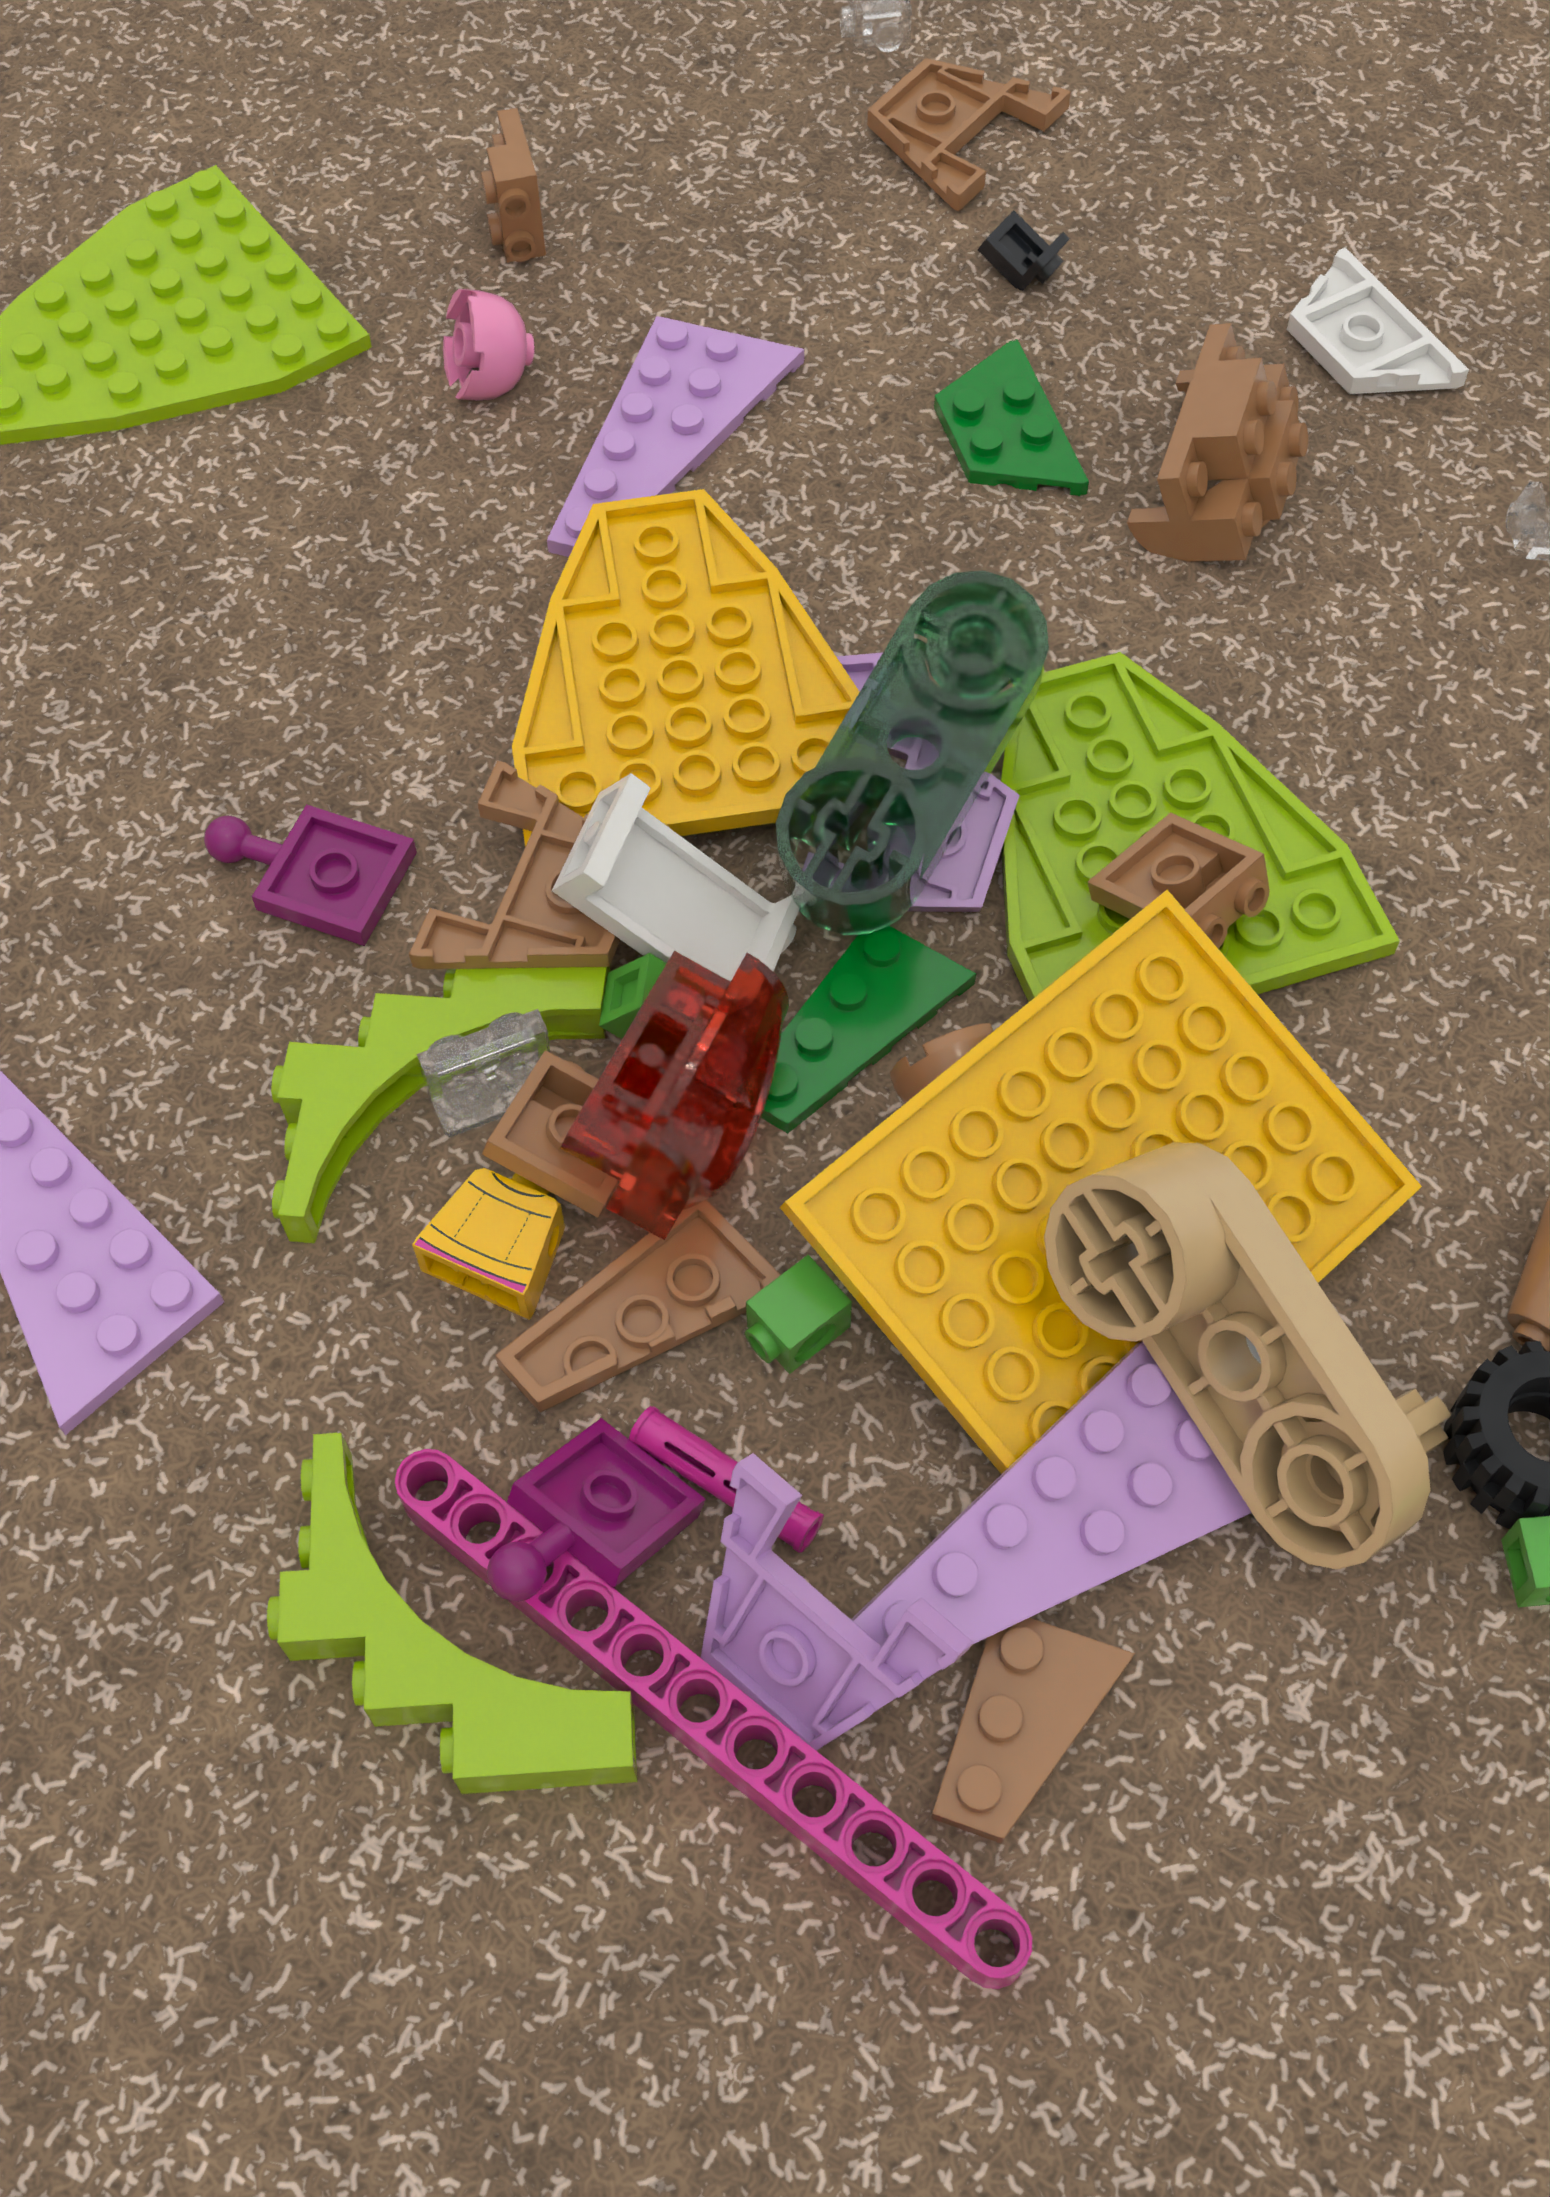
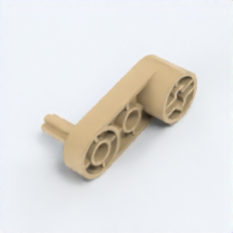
M1173 1142L1066 1186L1050 1208L1044 1235L1048 1270L1061 1299L1083 1324L1107 1338L1134 1342L1142 1340L1252 1514L1279 1547L1307 1564L1338 1570L1365 1563L1400 1539L1422 1518L1430 1493L1427 1454L1441 1446L1448 1439V1436L1439 1424L1451 1416L1446 1405L1438 1396L1425 1403L1416 1389L1407 1391L1394 1398L1250 1180L1227 1156L1201 1143ZM1246 1337L1255 1346L1260 1356L1261 1364L1251 1354Z

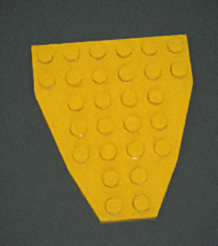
M704 489L593 504L548 605L512 743L514 768L517 769L518 777L535 788L541 784L558 795L559 803L584 818L586 814H589L601 791L632 773L651 787L642 808L680 836L884 807L885 793L875 749L848 741L862 694L776 566ZM523 829L526 847L532 831Z

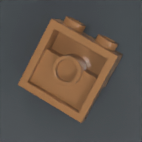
M513 108L497 111L500 133L491 135L493 147L486 148L489 171L480 173L486 204L494 203L495 213L487 214L492 245L502 244L507 262H524L530 258L546 256L537 174L518 109Z
M1169 813L1088 881L1092 901L1129 919L1139 913L1165 890H1168L1218 949L1226 938L1228 927L1243 914L1248 917L1258 915L1265 907L1270 892L1263 853L1173 813Z
M545 1050L490 1135L482 1155L599 1218L616 1186L622 1180L644 1142L658 1111L641 1103L634 1095L619 1091L586 1073L579 1065L563 1060Z

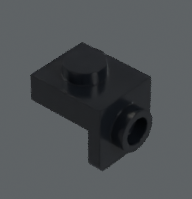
M1013 210L977 250L1015 288L1023 291L1035 278L1043 285L1059 268L1064 260L1058 255V252L1070 238L1062 232L1048 245Z

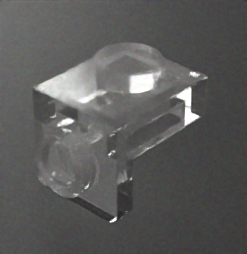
M847 0V6L840 7L842 38H851L854 54L910 49L912 24L910 0H879L869 2Z
M1529 481L1517 500L1512 502L1508 508L1506 530L1508 534L1512 535L1516 555L1524 559L1550 561V507H1547L1542 482Z

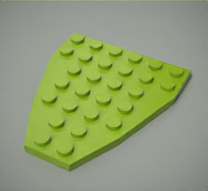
M215 165L206 170L198 171L185 180L161 191L153 192L148 197L127 206L22 292L0 314V445L121 430L281 393L372 348L370 335Z
M1118 652L1013 681L1001 782L1020 796L1002 846L1007 956L1028 1002L1130 920L1092 901L1088 881L1169 813L1180 816L1264 854L1270 889L1268 901L1258 915L1248 917L1243 914L1230 925L1226 938L1219 948L1221 953L1257 995L1395 954L1400 940L1348 845L1219 723L1134 661Z

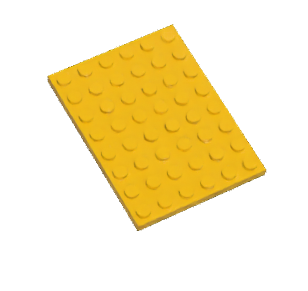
M1165 890L786 1200L779 1208L1002 1474L1137 1343L1142 1341L1134 1342L1107 1338L1083 1324L1059 1295L1048 1270L1044 1235L1050 1208L1066 1186L1173 1142L1201 1143L1227 1156L1250 1180L1318 1283L1422 1186L1168 890Z

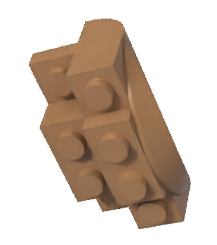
M1231 323L1213 324L1209 326L1195 370H1180L1175 383L1178 392L1184 391L1186 396L1157 477L1165 506L1132 509L1127 521L1131 533L1146 550L1154 554L1187 562L1246 560L1253 537L1259 536L1262 527L1270 520L1281 518L1287 497L1292 496L1295 492L1299 457H1304L1308 449V429L1305 423H1299L1297 415L1299 404L1297 388L1289 386L1285 365H1263L1262 358L1246 359L1243 346L1236 345ZM1208 480H1222L1207 490Z

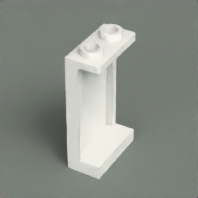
M632 773L601 791L588 814L552 891L643 956L651 953L705 986L703 998L719 1010L732 1013L748 1005H756L762 1002L775 984L776 975L773 971L780 954L789 946L796 934V926L793 923L801 907V902L793 896H789L777 903L769 902L643 809L642 805L651 787Z

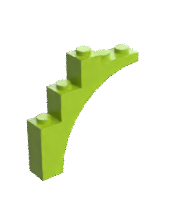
M610 967L447 969L443 984V998L375 993L371 1017L363 1016L360 1022L358 1034L359 1047L289 1042L284 1066L277 1065L275 1067L271 1086L273 1102L280 1104L288 1123L284 1150L286 1160L289 1161L285 1180H277L272 1197V1212L275 1219H280L289 1241L316 1242L328 1200L352 1156L382 1120L419 1089L463 1064L507 1048L555 1039H605L606 1030L601 1028L599 1024Z
M342 1433L313 1434V1459H303L301 1465L302 1496L304 1501H311V1521L309 1526L300 1527L298 1539L300 1565L302 1569L309 1568V1570L280 1572L279 1596H271L267 1607L269 1637L271 1640H277V1643L289 1660L299 1661L365 1656V1661H355L353 1665V1699L356 1706H364V1711L375 1727L453 1721V1727L441 1729L440 1761L442 1773H453V1780L461 1794L637 1782L635 1708L631 1692L572 1690L516 1677L466 1654L424 1623L386 1581L370 1552L356 1506L352 1454Z

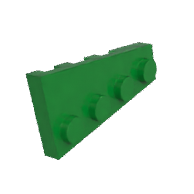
M872 916L735 1092V1103L788 1134L846 1088L848 1081L870 1064H876L891 1052L892 1046L916 1027L918 1029L937 1015L938 1010L956 995L960 996L975 984L976 973Z

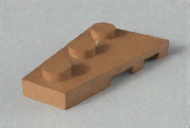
M1032 1618L1025 1619L987 1637L931 1819L1002 1844L1074 1740L1094 1715L1113 1685L1128 1667L1135 1653Z

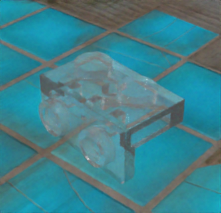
M538 1009L525 1014L513 1012L502 1015L492 1021L488 1028L464 1037L461 1035L443 1037L431 1044L428 1050L417 1054L424 1085L447 1137H453L501 1119L544 1051L550 1052L548 1030Z

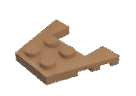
M925 58L868 108L867 126L952 209L959 212L985 188L986 171L955 154L1001 112H1005L1033 127L1045 131L1069 109L1071 92L1055 86L1052 89V94L1029 90L1030 81L1014 77L1006 84L984 80V71Z
M497 761L477 803L480 817L532 831L493 922L487 924L430 908L409 952L412 967L418 969L610 967L620 939L552 891L588 814L583 818L559 803L557 794L541 784L535 788L518 777L517 769L505 762Z

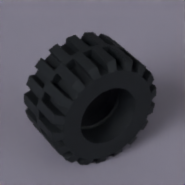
M1541 1341L1525 1342L1519 1352L1511 1345L1499 1350L1492 1361L1486 1359L1477 1368L1450 1409V1412H1452L1451 1416L1444 1425V1432L1448 1439H1451L1443 1450L1446 1465H1460V1468L1452 1477L1457 1489L1461 1492L1471 1487L1477 1495L1470 1505L1481 1514L1490 1505L1500 1512L1495 1523L1508 1529L1519 1518L1550 1516V1462L1541 1460L1526 1451L1514 1437L1508 1421V1413L1519 1411L1536 1413L1550 1420V1351H1544Z

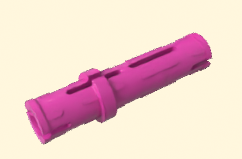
M648 1407L635 1422L630 1432L629 1440L680 1473L687 1480L697 1484L733 1508L737 1489L731 1487L730 1483L733 1469L738 1462L706 1440L701 1439L660 1413V1410L656 1407ZM798 1502L778 1538L791 1545L798 1553H802L818 1533L824 1515Z

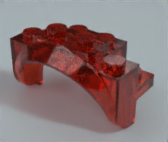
M676 951L672 953L560 1149L620 1181L606 1209L663 1240L666 1239L683 1209L687 1210L718 1195L731 1181L754 1138L769 1095L779 1053L783 1021L789 1008V997L777 975L748 952L731 982Z

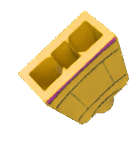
M479 1168L468 1177L413 1242L412 1246L420 1270L530 1320L536 1310L565 1230L561 1204L556 1199L547 1195L549 1193L548 1190L517 1173L513 1175L512 1179H509L486 1168Z

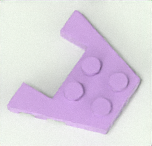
M866 685L848 741L906 761V765L870 870L864 871L808 852L793 895L795 899L801 902L799 910L980 912L1020 795L957 749L955 752L927 731L928 727L913 715L907 716L888 702L886 695L878 689Z
M754 1453L736 1464L730 1483L731 1487L737 1489L733 1513L724 1518L721 1543L727 1547L722 1575L713 1582L701 1659L817 1751L867 1719L884 1705L914 1689L937 1671L953 1664L969 1650L973 1641L921 1597L905 1610L884 1645L880 1646L772 1551L771 1548L802 1495Z

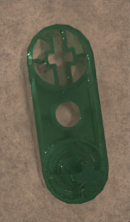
M984 570L956 572L929 585L910 606L815 768L805 772L785 794L776 820L777 847L783 884L789 896L793 898L795 904L800 908L799 912L817 927L842 935L869 934L900 920L920 896L1033 702L1045 670L1049 651L1047 621L1035 598L1011 578ZM920 635L927 638V643L919 639ZM925 659H926V661H927L928 668H929V671H930L931 676H932V677L935 679V681L940 685V687L937 686V685L930 679V676H929V673H928V669H927V666H926V663H925ZM1009 684H1013V685H1014L1013 687H1010L1009 689H1007V690H1005V691L999 693L1001 690H1003V689H1004L1005 687H1007ZM906 737H920L928 740L936 747L939 757L932 765L924 769L909 770L895 763L889 755V751L896 742ZM873 810L876 811L867 826L868 851L855 846L833 886L828 888L839 870L838 845L850 851ZM898 827L902 828L912 847L910 857L894 849L890 854V840ZM799 840L816 848V852L805 871L800 868L794 856ZM888 873H889V881L886 882V879H887V876H888Z

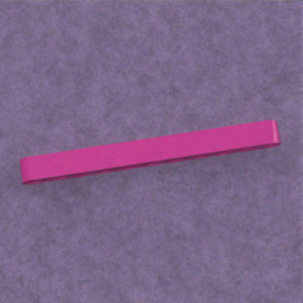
M423 1449L413 1452L402 1461L396 1471L395 1486L397 1494L406 1514L412 1522L489 1586L487 1568L496 1550L511 1542L529 1544L543 1533L541 1529L450 1456L439 1450ZM437 1480L448 1484L444 1493L437 1499L420 1501L415 1498L419 1488L427 1482ZM486 1521L500 1525L496 1536L488 1542L477 1544L466 1540L470 1529L478 1523ZM566 1551L548 1565L553 1568V1573L536 1595L525 1601H509L617 1691H630L634 1705L972 1982L983 1988L1000 1989L1011 1985L1020 1977L1032 1953V1935L1027 1922L1017 1911L571 1553ZM595 1606L608 1613L604 1623L595 1630L579 1631L571 1626V1620L574 1615L582 1608ZM641 1650H652L663 1658V1662L658 1670L644 1677L634 1676L626 1671L625 1664L631 1655ZM697 1694L708 1695L714 1698L720 1705L716 1714L711 1719L701 1723L691 1722L680 1714V1708L684 1701L690 1696ZM753 1739L764 1740L770 1743L777 1753L772 1763L759 1770L749 1769L741 1765L736 1759V1753L745 1742ZM811 1785L821 1786L830 1792L835 1804L826 1815L817 1818L808 1817L800 1813L794 1806L793 1800L796 1794L801 1789ZM869 1832L879 1833L890 1841L894 1855L886 1864L868 1866L860 1862L854 1855L852 1849L854 1841L861 1835ZM928 1880L938 1881L946 1885L951 1891L954 1907L947 1914L929 1916L916 1906L912 1896L914 1888ZM988 1929L999 1930L1005 1933L1013 1942L1015 1960L1003 1967H992L984 1963L977 1955L974 1938L980 1932Z

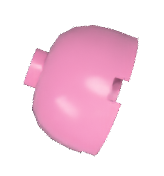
M458 289L451 298L446 319L456 320L453 337L444 336L443 341L444 369L449 386L459 378L461 389L455 398L477 401L495 399L513 389L520 380L524 367L531 365L534 357L533 336L531 333H526L524 321L515 306L503 297L480 290ZM472 368H479V371L472 370L467 378V375Z

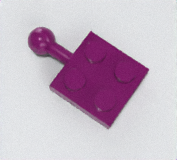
M307 804L283 844L252 835L249 826L243 820L228 815L214 819L207 826L204 834L205 847L208 853L217 861L235 863L243 858H248L270 865L251 896L256 910L363 946L366 945L417 854L414 839Z
M600 1418L513 1483L507 1503L540 1528L543 1533L529 1544L511 1542L496 1550L487 1568L489 1584L493 1591L505 1600L520 1602L530 1599L542 1588L546 1578V1567L568 1551L610 1586L615 1588L699 1517L706 1499Z

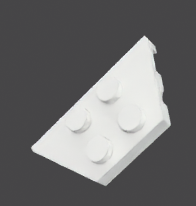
M1342 248L1336 253L1329 271L1325 276L1319 275L1312 284L1309 295L1302 298L1290 313L1287 331L1349 394L1455 389L1464 386L1469 369L1346 248Z

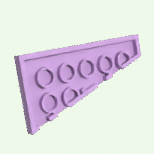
M656 316L547 538L548 552L567 557L570 556L593 504L673 493L675 491V484L689 471L694 472L744 422L743 417L760 400L765 401L776 391V385L789 372L794 373L804 363V349Z
M0 1071V1273L58 1426L67 1435L222 1305L224 1300L220 1293Z
M1141 1341L851 1620L880 1646H883L905 1610L922 1597L975 1644L1252 1512L1150 1352Z

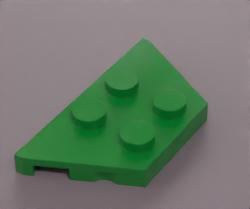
M1018 339L1006 343L935 395L934 410L969 483L991 486L1007 484L1016 489L1037 491V485L1040 484L1070 488V495L1082 496L1087 494L1089 480Z

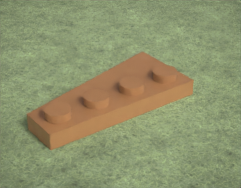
M698 1193L497 1353L495 1358L499 1368L541 1413L745 1313L746 1301L781 1274Z

